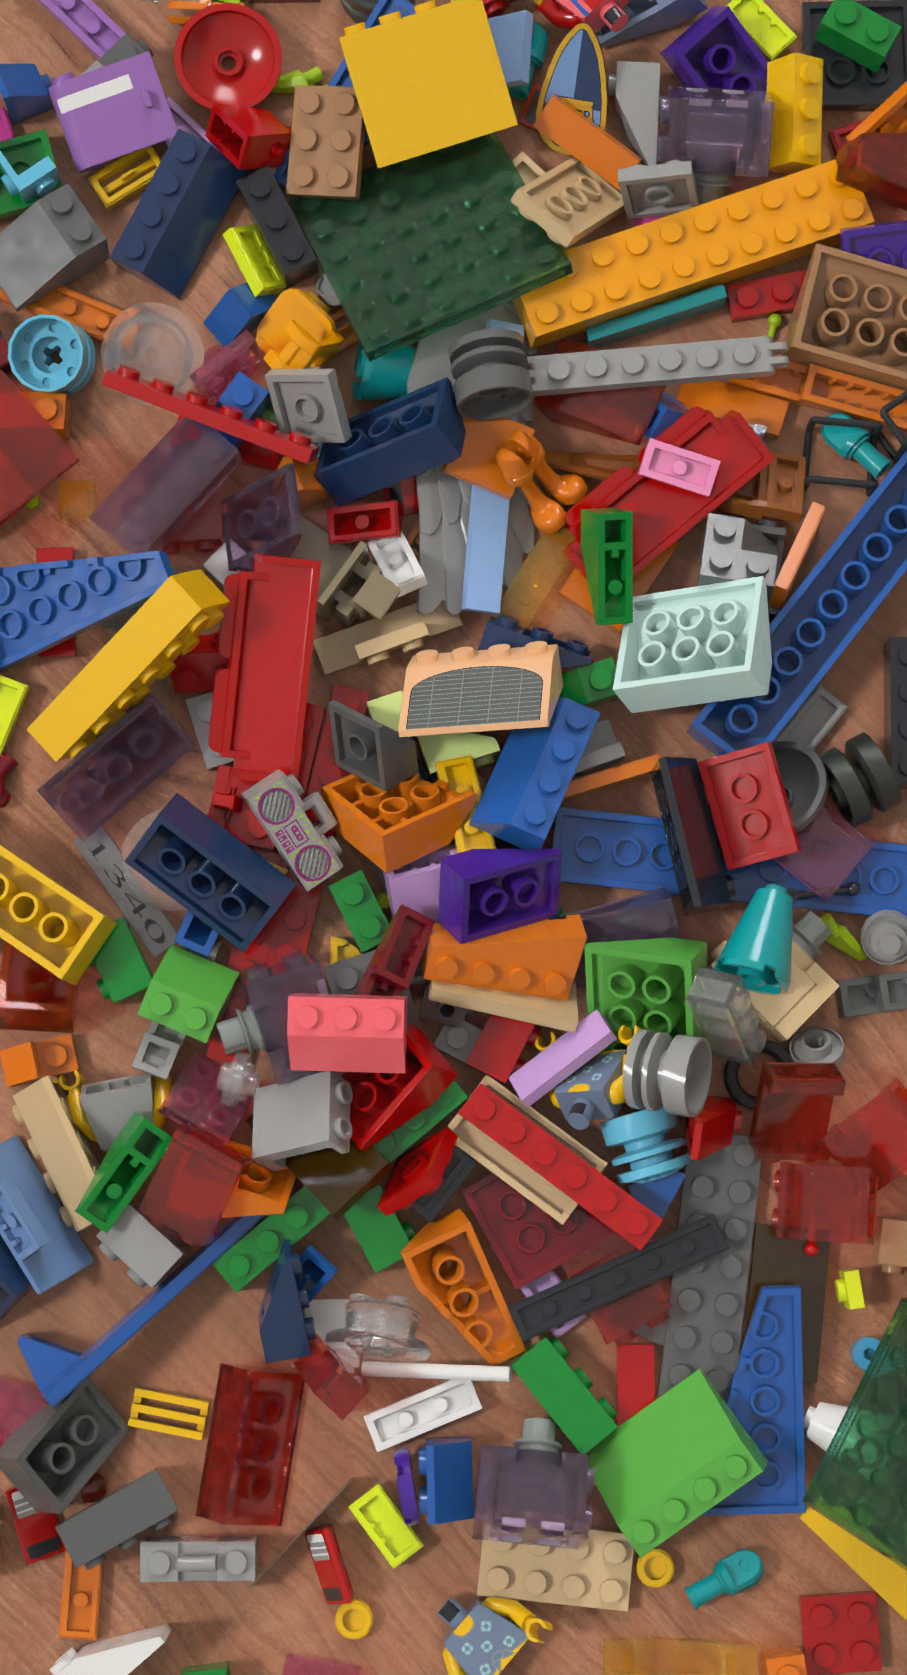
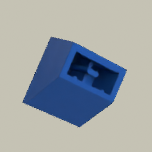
M472 1437L427 1438L426 1448H419V1475H427V1486H420V1514H428V1525L474 1518Z

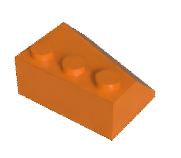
M419 772L388 791H384L353 774L321 787L323 800L338 822L332 829L386 873L398 870L408 863L449 845L456 831L459 830L477 801V793L469 790L463 791L462 794L450 790V783L441 780L430 783L419 779Z

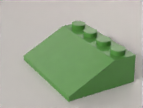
M671 937L587 943L584 946L587 1016L597 1009L604 1016L617 1037L614 1042L602 1051L627 1049V1046L618 1038V1031L622 1025H626L631 1029L632 1037L634 1035V1027L637 1025L641 1029L653 1030L655 1033L668 1032L672 1040L676 1035L683 1034L704 1037L710 1044L707 942Z
M701 1368L618 1426L584 1456L580 1454L618 1527L640 1558L762 1473L768 1464L765 1456Z

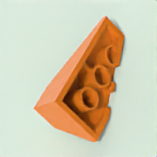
M460 1208L431 1223H427L400 1251L415 1287L429 1299L491 1366H496L526 1351L473 1227Z

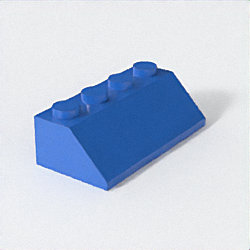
M559 698L549 727L512 729L469 825L522 849H541L600 712L568 698Z

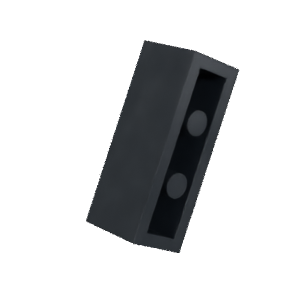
M267 165L237 180L236 185L239 197L261 235L287 288L318 274L317 258L269 166Z

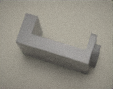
M324 1071L254 1089L252 1159L273 1172L285 1169L286 1158L325 1148H333L341 1154L348 1153L352 1136L350 1103L353 1100V1092L350 1083L333 1071Z

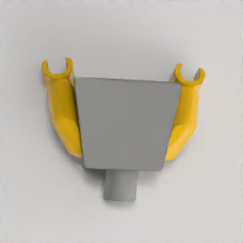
M74 1070L76 1076L74 1085L68 1087L66 1077L62 1074L58 1079L59 1085L69 1092L66 1099L71 1117L75 1122L74 1126L90 1141L98 1142L102 1151L109 1150L113 1141L135 1111L161 1128L172 1105V1078L170 1076L166 1081L147 1073L85 1084L83 1075Z

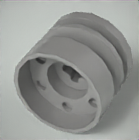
M648 1029L638 1030L630 1042L624 1062L623 1093L627 1105L634 1109L646 1107L648 1111H658L663 1106L668 1114L686 1117L698 1116L707 1099L711 1083L712 1052L707 1039L681 1034L676 1035L672 1040L668 1032L655 1033L653 1030Z

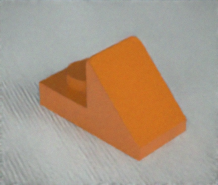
M73 1034L37 1042L29 1041L0 1051L7 1087L37 1081L48 1075L59 1076L74 1072V1070L80 1071Z

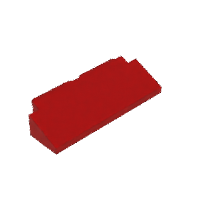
M694 406L654 438L655 440L721 461L709 497L638 475L646 449L645 446L638 453L637 459L640 465L633 471L628 467L618 468L566 512L565 520L568 523L566 529L575 540L566 546L562 552L586 581L587 576L581 550V509L619 508L633 512L634 577L705 518L708 513H711L775 460L739 412L730 410L718 420L711 411Z
M255 553L253 572L237 570V574H229L225 578L223 594L230 603L222 610L225 615L220 621L218 652L221 656L228 658L227 669H220L215 674L208 745L211 750L218 752V755L221 757L234 758L232 775L239 780L259 782L277 769L285 773L287 777L293 774L297 780L299 779L321 561Z

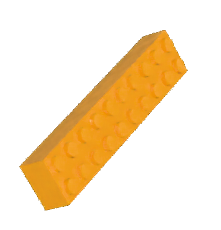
M847 155L511 268L506 285L520 322L525 326L524 332L530 348L534 349L584 332L588 327L813 253L816 243L828 247L839 245V229L873 225L875 221L851 159Z

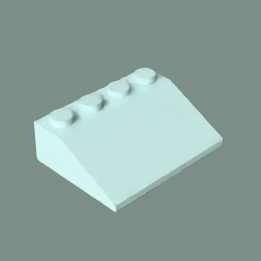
M763 576L633 596V623L623 624L613 691L629 711L637 713L768 695L772 655L766 579Z

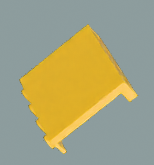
M431 0L414 6L416 14L402 18L400 11L378 17L381 24L366 29L365 22L343 28L345 36L338 39L377 168L518 125L482 0H450L451 3L438 7L435 0Z

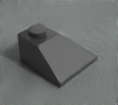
M335 700L328 703L336 766L384 791H388L418 773L417 748L414 740L408 737H399V732Z

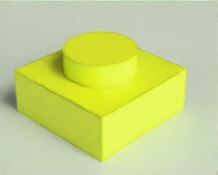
M855 1268L839 1270L840 1279L835 1280L838 1302H844L845 1308L849 1310L865 1308L859 1270Z

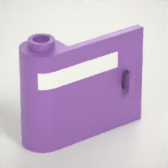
M149 51L74 77L72 72L57 76L52 79L54 85L48 88L79 174L103 167L111 163L113 159L173 139L178 131Z

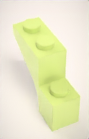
M402 690L368 701L367 708L371 719L398 732L403 698ZM467 732L408 737L410 739L416 737L431 778L437 776L436 762L472 755L475 768L479 769L495 763L494 757L500 754L498 742L491 736Z

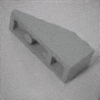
M617 61L615 74L608 75V96H614V111L634 153L642 158L639 164L645 166L657 165L660 63Z

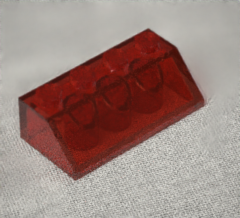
M220 1363L196 1516L224 1525L282 1526L305 1374L251 1365Z

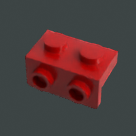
M219 631L208 635H198L197 637L200 639L198 645L186 655L181 653L173 661L176 667L170 673L175 694L213 691L216 672L223 668L227 669L228 658L221 656L218 652Z

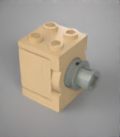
M809 910L795 925L792 923L791 980L787 992L781 988L780 994L777 995L756 993L739 988L740 980L730 976L729 982H726L716 975L714 967L727 943L726 940L721 942L707 956L710 962L708 974L710 976L713 975L712 978L764 1029H768L767 1032L778 1042L788 1040L839 987L813 961L816 956H822L819 947L832 935V931L817 915Z

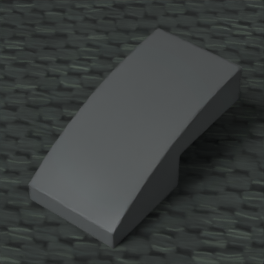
M907 971L835 981L839 985L835 991L839 1018L907 1009Z

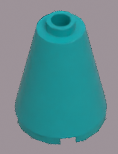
M366 327L365 333L361 334L354 363V370H357L356 376L359 378V382L352 381L353 400H393L406 395L407 380L417 347L376 329Z
M768 884L765 888L756 890L716 961L714 967L715 974L722 980L729 982L731 976L740 980L739 988L761 994L777 995L780 994L781 988L785 992L788 991L791 980L793 898L787 894L788 891L785 888Z

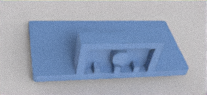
M14 1136L0 1144V1235L35 1292L40 1295L94 1262V1259L74 1226L70 1228L66 1226L59 1211L60 1203L49 1190L44 1177L20 1138Z

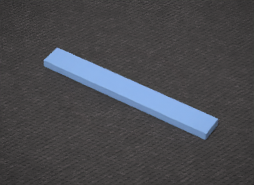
M493 319L486 322V329L505 328L517 331L524 336V325ZM517 414L508 417V419L517 422ZM472 485L461 610L496 615L500 613L510 499Z

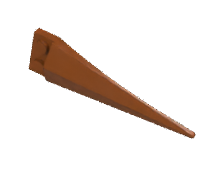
M545 450L544 457L550 467L600 480H605L620 467H628L633 471L640 465L637 459L638 455L591 454ZM770 451L775 460L716 509L761 520L763 516L799 523L803 512V481L805 479L806 457Z

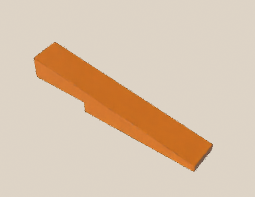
M789 361L788 367L775 369V374L772 376L724 381L726 384L788 401L789 403L829 413L842 412L857 420L880 422L885 427L888 426L880 416L881 408L905 392V390L818 365L809 364L806 366ZM906 399L888 412V415L899 430L907 432Z

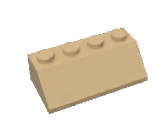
M48 1075L13 1095L16 1104L11 1106L19 1125L23 1126L26 1124L32 1138L27 1140L33 1156L36 1160L42 1158L48 1172L44 1173L43 1176L52 1194L58 1192L64 1206L60 1207L59 1211L68 1228L74 1226L76 1232H79L94 1225L76 1213L75 1210L100 1164L87 1137L74 1126L75 1122L71 1117L66 1099L67 1094L59 1085V1077Z

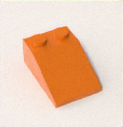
M194 1129L176 1171L166 1208L201 1219L284 1214L296 1175L286 1165L285 1169L272 1172L252 1159V1147Z

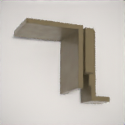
M297 515L269 554L321 561L316 615L327 623L335 612L338 622L347 628L353 626L355 621L358 623L364 622L366 620V612L377 619H382L400 594V588L382 575L380 567L369 561L367 544L360 541L354 551L343 544L329 545L328 533L302 515Z

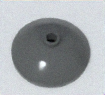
M790 741L772 743L798 833L808 826L822 809L829 788L828 773L820 757L809 747Z

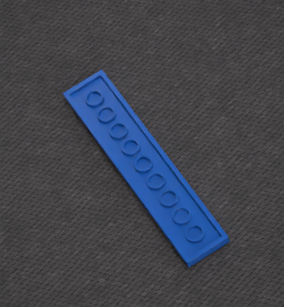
M559 807L555 818L552 849H559L562 852L560 883L679 895L661 818ZM713 825L716 839H719L715 825ZM797 833L802 849L799 852L732 870H727L725 861H721L725 876L731 875L736 896L730 897V899L734 902L750 903L756 890L765 888L768 884L778 885L785 889L792 888L796 891L847 886L849 882L853 881L860 885V892L856 896L844 893L800 898L793 903V908L871 916L873 913L882 910H896L907 917V845Z

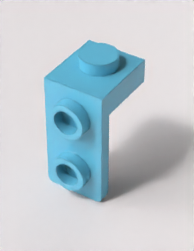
M0 151V168L5 174L0 178L12 196L18 193L25 203L37 195H47L55 189L57 182L61 180L58 170L49 156L20 175H17Z

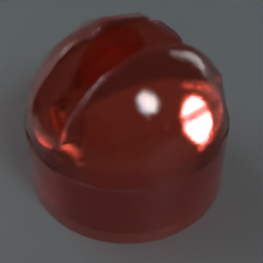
M95 1472L81 1489L83 1504L99 1501L106 1495L107 1481L100 1473Z

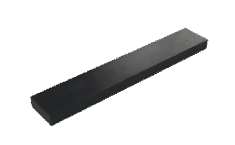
M712 1214L646 1244L641 1251L636 1248L508 1306L524 1342L730 1248L715 1215Z

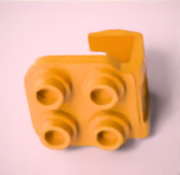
M295 288L285 290L279 295L260 321L256 334V343L266 353L263 359L271 369L322 368L333 352L344 341V338L336 331L334 320L305 292Z

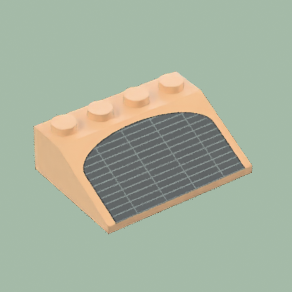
M535 641L526 644L525 647L511 648L508 644H497L489 647L488 650L474 651L472 647H460L450 653H438L436 650H423L416 653V655L412 656L406 668L398 728L399 737L549 727L563 688L558 644L547 645V642Z

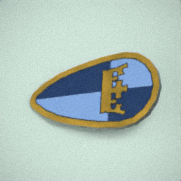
M577 24L565 36L557 48L540 92L536 120L551 97L556 94L605 131L608 115L605 60L599 39L589 24ZM539 131L542 140L552 150L565 155H571Z

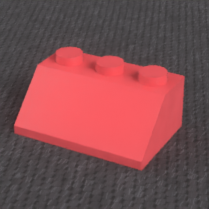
M291 994L288 996L287 1022L290 1069L301 1071L406 1073L408 996Z

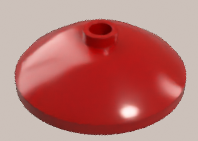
M221 3L200 10L184 24L175 43L174 66L182 88L200 106L211 111L214 103L256 107L271 94L279 80L282 69V50L275 30L261 14L243 5ZM231 59L235 61L236 66L232 70L224 69L222 64L225 60Z

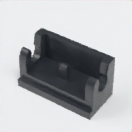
M454 1146L452 1151L454 1156L443 1173L444 1181L440 1188L431 1195L424 1194L410 1206L430 1223L477 1164V1162L456 1146Z

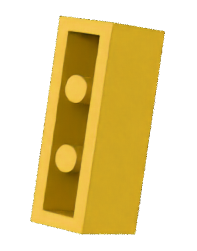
M794 52L767 63L765 170L790 175L821 164L823 59Z

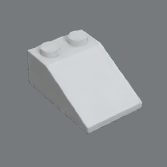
M168 1623L86 1644L77 1652L71 1647L49 1670L53 1675H128L165 1643L172 1628Z

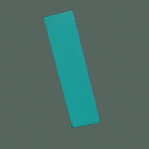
M719 284L588 327L584 335L587 351L722 308L727 299L724 285Z

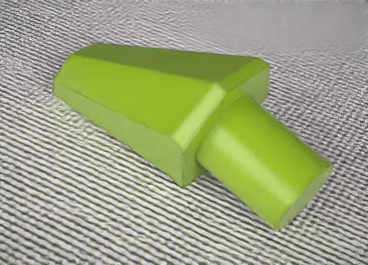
M318 66L305 73L297 69L296 71L281 75L272 93H295V85H314L324 79L323 74Z
M830 913L819 917L832 931V935L826 940L829 944L856 960L866 959L867 955L864 953L863 948L846 927L837 924Z

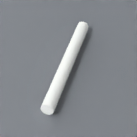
M363 1361L361 1374L362 1376L511 1382L512 1369L509 1366Z

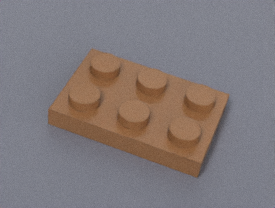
M295 85L286 195L289 197L359 200L366 127L354 87Z

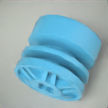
M39 314L26 319L15 329L9 341L8 361L13 374L23 385L35 391L66 393L67 396L77 393L90 382L96 370L97 352L91 337L83 328L56 315ZM54 351L60 352L59 356L63 359L60 364L54 363L55 359L51 356Z
M662 1106L658 1111H648L646 1108L600 1122L606 1146L624 1145L626 1151L611 1160L612 1166L629 1162L631 1170L615 1175L618 1184L650 1182L675 1174L683 1166L693 1162L690 1159L689 1153L673 1156L672 1149L686 1145V1138L668 1139L666 1133L681 1124L679 1115L668 1114Z

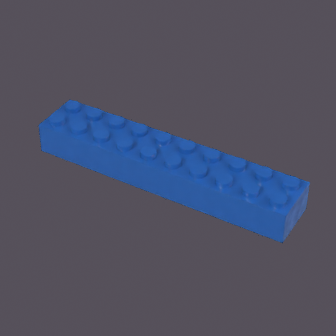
M907 450L770 623L772 668L768 695L707 703L690 725L686 733L716 756L770 741L773 742L907 571Z

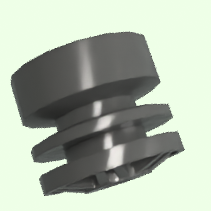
M490 328L461 336L451 344L448 354L451 363V373L453 379L456 380L453 386L458 414L471 420L493 421L514 416L531 406L534 396L530 373L526 370L528 359L525 353L524 336L517 331L505 328Z

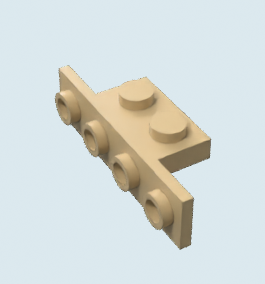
M443 601L434 612L425 616L417 612L418 603L387 613L382 619L373 618L315 639L313 643L325 675L364 661H368L369 665L382 662L390 658L389 652L402 648L403 653L424 646V639L462 626L460 616L458 614L452 617L446 611Z

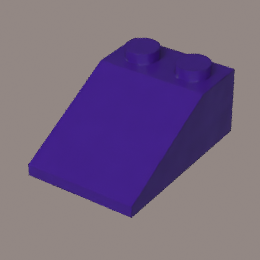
M713 6L660 53L686 88L707 89V96L694 97L711 98V106L703 105V107L734 140L739 139L766 115L768 61L729 6ZM722 90L743 91V98L721 97ZM726 99L748 100V108L726 107Z
M472 849L441 858L438 922L460 944H464L558 916L562 852L559 849Z

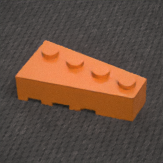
M580 914L566 915V919H545L464 944H460L440 923H435L419 964L423 979L568 1001L587 934Z

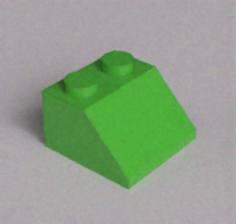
M171 944L151 979L137 1015L204 1043H210L213 1041L217 1031L216 1023L221 1022L241 973Z

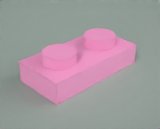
M649 438L638 475L709 497L721 461Z

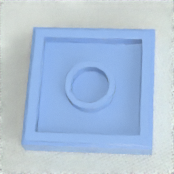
M523 10L488 18L507 88L529 84L533 14Z

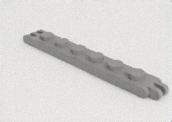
M770 336L528 356V366L526 369H529L533 396L767 377L774 375L775 369L788 367L789 358L787 356L773 357V355L788 352L786 342L772 343Z

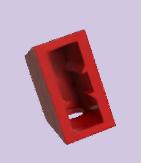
M214 103L205 137L239 170L263 168L267 165L269 167H276L284 163L287 149L290 148L292 127L284 126L270 111L264 108Z

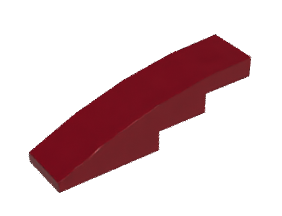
M400 905L354 995L401 996L403 990L409 989L435 920L405 905Z

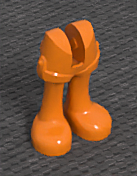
M515 430L507 439V444L513 452L501 448L496 454L498 466L502 470L506 482L512 487L519 486L531 506V516L535 526L545 534L554 533L566 523V512L559 504L571 505L579 502L587 493V484L577 474H556L544 459L545 450L543 445L535 437H529L526 433ZM533 473L543 485L549 498L541 492L533 481Z

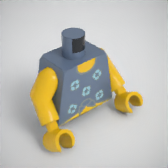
M626 1025L620 1027L618 1038L627 1046V1049L599 1052L548 1092L553 1105L562 1110L565 1119L573 1128L583 1130L589 1126L591 1120L611 1119L618 1114L625 1103L623 1093L624 1062L628 1047L633 1038L631 1029ZM637 1025L634 1027V1035L638 1030H641ZM551 1032L552 1044L559 1038ZM538 1035L535 1046L542 1052L547 1047H545L544 1039Z
M450 1596L436 1612L451 1627L443 1638L445 1648L442 1653L448 1675H499L528 1639L539 1644H545V1641L538 1637L540 1626L547 1630H553V1625L550 1622L536 1618L535 1614L513 1599L491 1596L483 1600L477 1597L466 1610Z

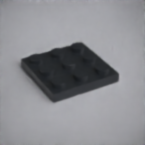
M907 0L855 1L902 27L894 47L878 74L815 40L820 23L833 1L802 2L803 54L823 59L822 110L877 109L907 81Z

